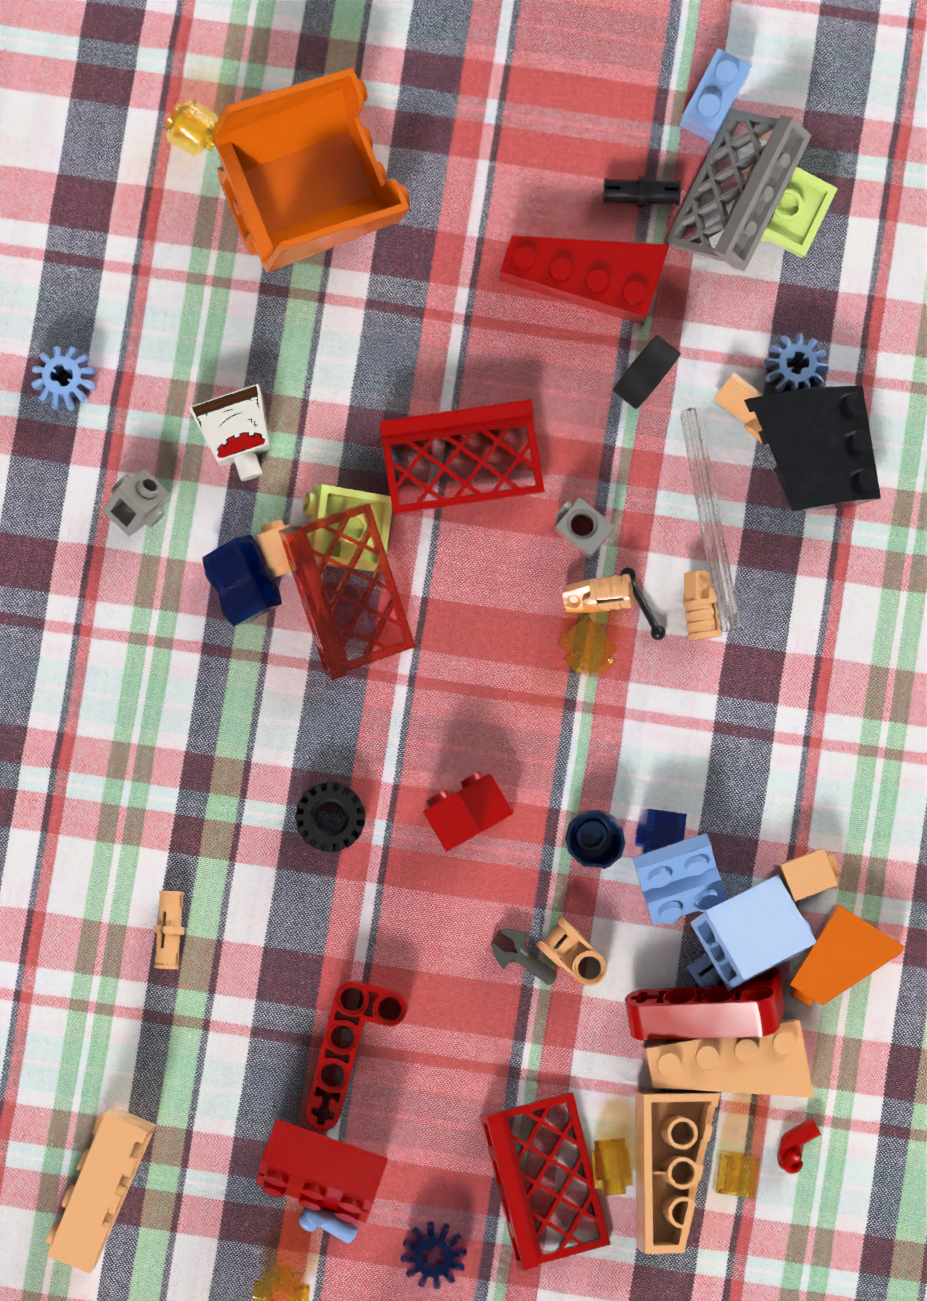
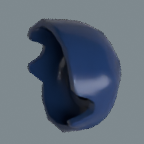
M586 810L580 812L569 822L565 835L568 853L583 867L606 869L621 858L625 847L623 828L614 816L602 810Z

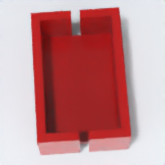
M276 1119L260 1163L256 1185L261 1186L263 1192L274 1197L283 1198L284 1195L299 1199V1204L305 1208L315 1211L324 1208L336 1212V1217L342 1221L353 1224L358 1223V1221L366 1223L388 1158Z

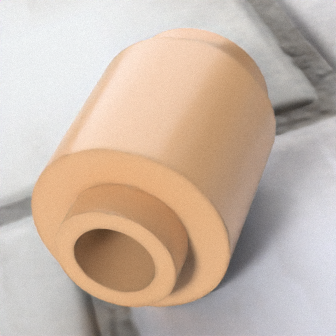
M280 519L261 525L262 533L255 536L266 570H271L272 577L276 578L301 570L302 567L299 560L303 559V557L298 552L297 539L292 524L284 526L283 520Z

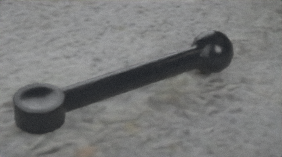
M624 568L620 576L623 574L630 575L633 594L652 628L651 637L655 640H662L665 637L666 631L656 622L636 584L635 571L631 568Z

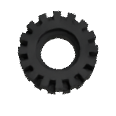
M333 782L318 784L309 791L307 790L298 802L295 814L296 828L303 840L315 849L326 852L341 851L350 847L362 834L361 832L365 826V809L359 796L347 786ZM327 802L339 804L344 809L346 815L342 828L332 833L321 830L315 819L318 808Z

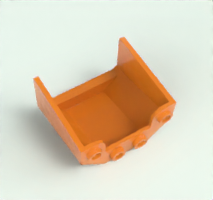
M353 67L227 105L212 131L213 144L218 151L223 165L217 168L219 182L246 249L251 255L258 253L262 267L267 273L399 222L410 209V197L406 187L403 184L399 185L395 179L387 180L383 164L380 161H376L372 151V136L368 128L362 126L359 114L364 108V101L368 99L367 89L363 80L357 78Z

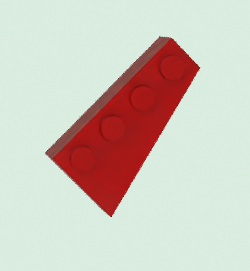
M512 235L500 270V281L644 325L669 245Z

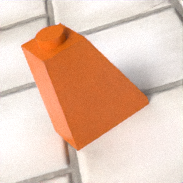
M833 905L814 936L817 943L804 952L786 984L794 988L790 995L810 1007L813 1001L824 1005L901 954L905 946L843 907Z

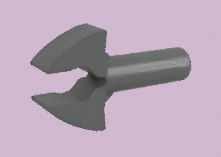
M512 929L500 930L501 933L514 941L516 953L512 951L504 952L500 947L491 942L494 956L503 969H505L508 963L518 962L547 985H551L556 980L557 973L526 950L524 941L529 937V934Z

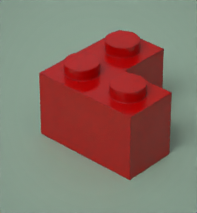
M478 771L460 782L463 787L462 790L449 795L445 789L426 800L429 808L424 810L423 813L446 852L514 814L491 773L483 777L481 772Z

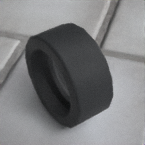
M656 335L627 369L613 391L633 408L638 409L669 372L681 353L659 335Z

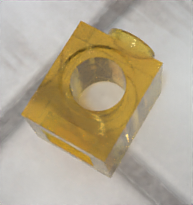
M717 1149L712 1188L716 1193L755 1199L760 1159L755 1154Z

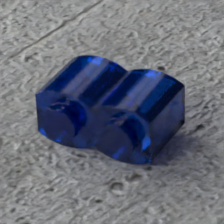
M251 535L234 538L202 557L206 578L218 591L221 611L233 627L249 623L282 604L277 584L266 570L263 553Z

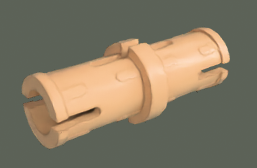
M159 891L158 925H154V933H157L154 968L179 970L180 937L184 935L185 927H181L184 892Z

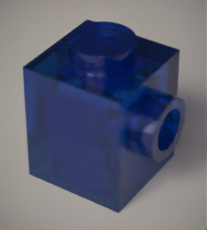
M646 809L644 824L637 823L635 846L641 847L640 855L683 841L687 814Z

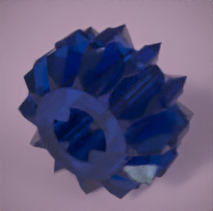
M428 1221V1234L424 1235L421 1228L415 1226L412 1232L418 1242L409 1238H405L403 1241V1246L414 1252L402 1254L401 1262H415L406 1270V1275L412 1277L420 1271L422 1274L419 1277L418 1285L421 1287L425 1286L428 1277H433L434 1289H440V1276L442 1275L450 1284L455 1282V1276L450 1268L456 1271H464L465 1264L455 1258L467 1255L466 1247H453L459 1243L462 1236L457 1232L447 1238L446 1236L450 1225L447 1223L442 1225L440 1233H435L434 1222ZM434 1246H438L441 1248L440 1255H445L444 1259H436L433 1264L427 1262L428 1254L423 1255L424 1250L431 1251Z

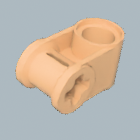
M560 916L557 919L558 925L544 941L538 940L535 945L560 968L563 967L578 982L590 986L598 984L606 975L607 965L605 959L585 941L586 938ZM566 934V935H567V938H566V939L563 941V943L555 950V949H554V946H555V945L559 942V940ZM584 957H594L600 962L601 971L596 978L585 979L579 974L578 964Z

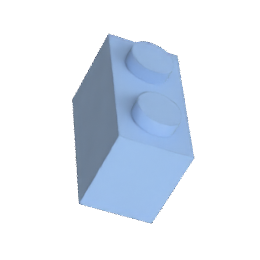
M718 48L682 115L680 127L714 143L749 76L752 65Z

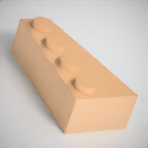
M700 1090L635 1091L637 1249L645 1254L685 1252L696 1203L694 1202L696 1191L704 1168L703 1160L707 1143L710 1142L715 1108L718 1107L721 1093Z

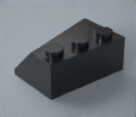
M863 385L802 388L744 400L749 413L755 412L762 428L758 434L763 445L769 444L777 463L774 470L792 512L853 507L881 499Z

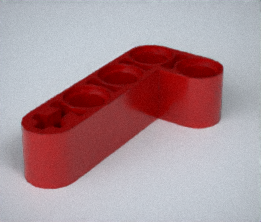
M773 968L728 991L726 986L657 988L636 990L625 997L630 1034L637 1040L767 1036L779 1029L785 1009L780 971L777 968Z
M356 980L347 981L338 988L331 1008L305 1110L307 1123L313 1129L327 1131L338 1123L342 1114L365 1021L383 1026H395L401 1023L408 1011V1003L402 993ZM348 988H357L363 994V1004L357 1009H350L343 1004L342 994ZM387 997L397 999L401 1005L400 1015L393 1019L384 1017L379 1010V1004L383 999ZM341 1025L349 1027L354 1034L353 1042L346 1047L337 1045L332 1038L333 1030ZM328 1064L339 1065L344 1072L343 1081L338 1084L326 1082L323 1077L324 1067ZM318 1087L328 1093H340L339 1099L334 1095L330 1098L328 1110L334 1112V1117L328 1116L325 1122L318 1120L319 1114L313 1111V1107H320L325 1093H317Z

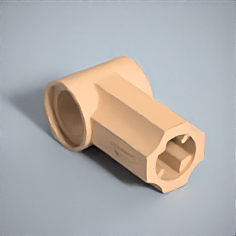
M733 373L715 396L714 401L745 424L744 428L762 443L758 434L762 428L755 412L749 413L744 400L764 395L736 373Z

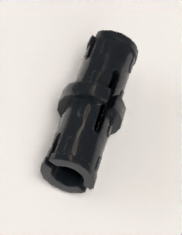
M639 176L638 180L604 178L603 203H637V207H645L646 203L679 205L681 183L680 180H646V176Z

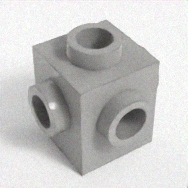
M143 468L131 478L127 474L124 475L111 490L113 495L102 512L130 537L146 524L151 528L160 521L166 513V510L162 507L171 494Z

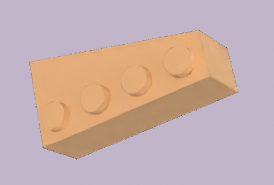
M795 1017L781 1020L779 1029L767 1036L676 1039L643 1046L650 1084L653 1088L815 1098L800 1020Z
M115 1106L105 1113L101 1112L92 1132L95 1138L90 1150L85 1149L79 1161L77 1170L81 1173L76 1185L69 1186L61 1206L66 1208L61 1222L54 1221L47 1236L46 1243L51 1245L47 1256L89 1274L92 1273L97 1266L157 1124Z

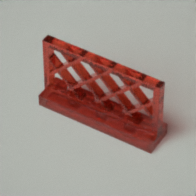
M369 502L297 527L289 526L278 530L324 673L332 680L346 676L348 671L415 647ZM363 514L367 528L360 541L342 533L349 518ZM340 522L337 529H334L329 526ZM324 528L334 533L325 553L322 554L312 549L307 533ZM340 537L358 545L348 566L331 558ZM370 537L374 548L366 545ZM364 549L376 554L379 562L372 577L354 569ZM314 555L322 558L318 566ZM328 561L345 569L336 590L324 585L321 578ZM352 573L369 581L360 601L342 594ZM381 573L383 575L385 584L378 581ZM375 585L388 590L390 600L383 613L366 605ZM326 591L334 594L330 603ZM339 598L357 605L348 626L336 621L333 615V610ZM363 609L381 617L371 637L354 630ZM393 609L396 615V619L390 617V614ZM387 620L399 626L403 641L390 646L377 641ZM338 627L345 630L342 638L340 637ZM351 633L369 641L362 656L348 660L344 647ZM375 645L381 647V649L372 652Z

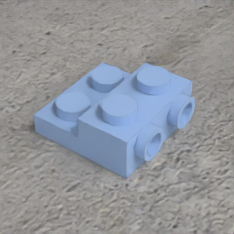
M707 833L632 857L653 925L659 923L673 924L681 916L696 911L705 912L717 904L726 901L722 880Z

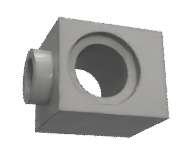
M580 497L574 505L567 501L554 517L559 522L555 526L554 531L589 560L615 528V525ZM577 517H586L592 523V531L585 536L575 534L571 529L572 520Z

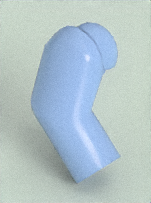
M304 1208V1213L299 1216V1224L306 1231L313 1232L319 1226L347 1244L354 1240L358 1232L356 1225L340 1220L336 1217V1213L321 1208L319 1211Z

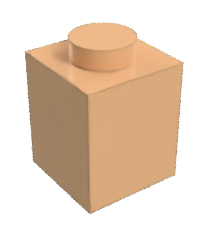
M824 848L777 865L783 883L789 888L794 902L837 886L836 876L841 875L833 853L827 855Z

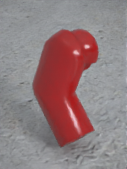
M812 1118L785 1132L780 1138L777 1161L780 1168L784 1169L786 1173L795 1174L802 1169L803 1162L801 1158L804 1144L821 1135Z

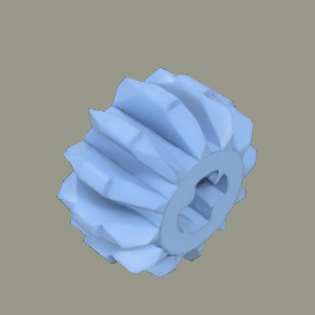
M797 333L792 345L790 339L784 335L780 338L781 348L773 344L769 347L768 352L774 358L765 359L763 367L774 370L766 375V382H773L777 379L780 381L775 388L776 393H781L785 386L789 387V391L797 390L798 387L800 389L812 388L810 384L815 387L823 385L824 380L818 374L827 373L829 366L818 361L822 360L827 353L825 350L813 352L812 349L817 343L815 338H812L807 345H803L802 333ZM793 358L801 360L799 365L804 364L805 366L799 374L791 372L793 367H787Z
M55 346L53 347L55 358L50 359L47 354L42 353L40 359L46 364L45 367L33 366L32 372L42 378L34 380L31 384L35 390H42L38 396L42 403L52 399L51 407L58 411L62 406L63 400H65L66 407L69 411L75 410L74 398L78 397L84 404L89 401L83 390L95 391L96 385L86 379L94 377L97 372L94 367H86L90 361L86 354L77 357L75 347L70 346L65 356H63L61 348ZM66 370L73 378H68L69 384L62 386L56 381V377L61 378L59 373Z

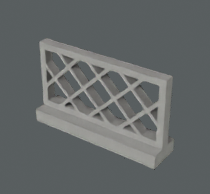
M731 109L665 243L671 248L727 262L734 269L745 271L812 135L790 116L780 115L779 119ZM738 123H746L748 132L733 140L732 135ZM773 129L767 144L761 147L759 137ZM752 142L754 152L739 160L736 151ZM730 156L732 165L716 173L719 161ZM757 162L750 178L745 180L742 171ZM735 176L738 185L722 194L720 184ZM713 189L715 199L700 207L699 202L703 194ZM740 196L733 212L728 214L726 204ZM718 209L721 219L705 227L703 218ZM696 223L698 233L686 240H682L681 238L686 228ZM724 230L716 247H711L709 238Z

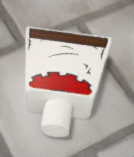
M259 384L189 407L192 416L220 466L235 462L241 481H247L263 474L257 454L271 450L263 394Z

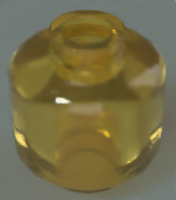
M187 99L183 104L178 101L176 102L163 128L167 130L166 138L171 144L192 156H198L204 148L210 152L213 150L212 131L219 118L215 112L195 100Z

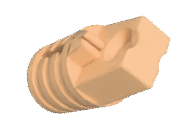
M697 570L684 573L685 593L683 594V607L685 608L684 614L687 621L688 641L721 637L722 630H720L719 609H717L718 600L715 590L712 588L709 571Z
M629 574L601 577L599 579L592 578L563 587L562 597L566 612L598 613L634 607L633 587Z

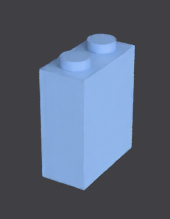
M778 875L706 910L690 922L728 991L800 955L817 943L812 935L810 924L801 916L793 902L789 888L782 883Z

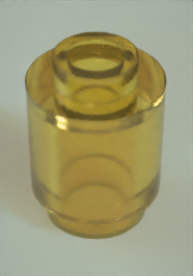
M625 1138L594 1141L595 1151H591L595 1189L603 1188V1196L626 1194V1186L633 1185L630 1147L626 1148Z

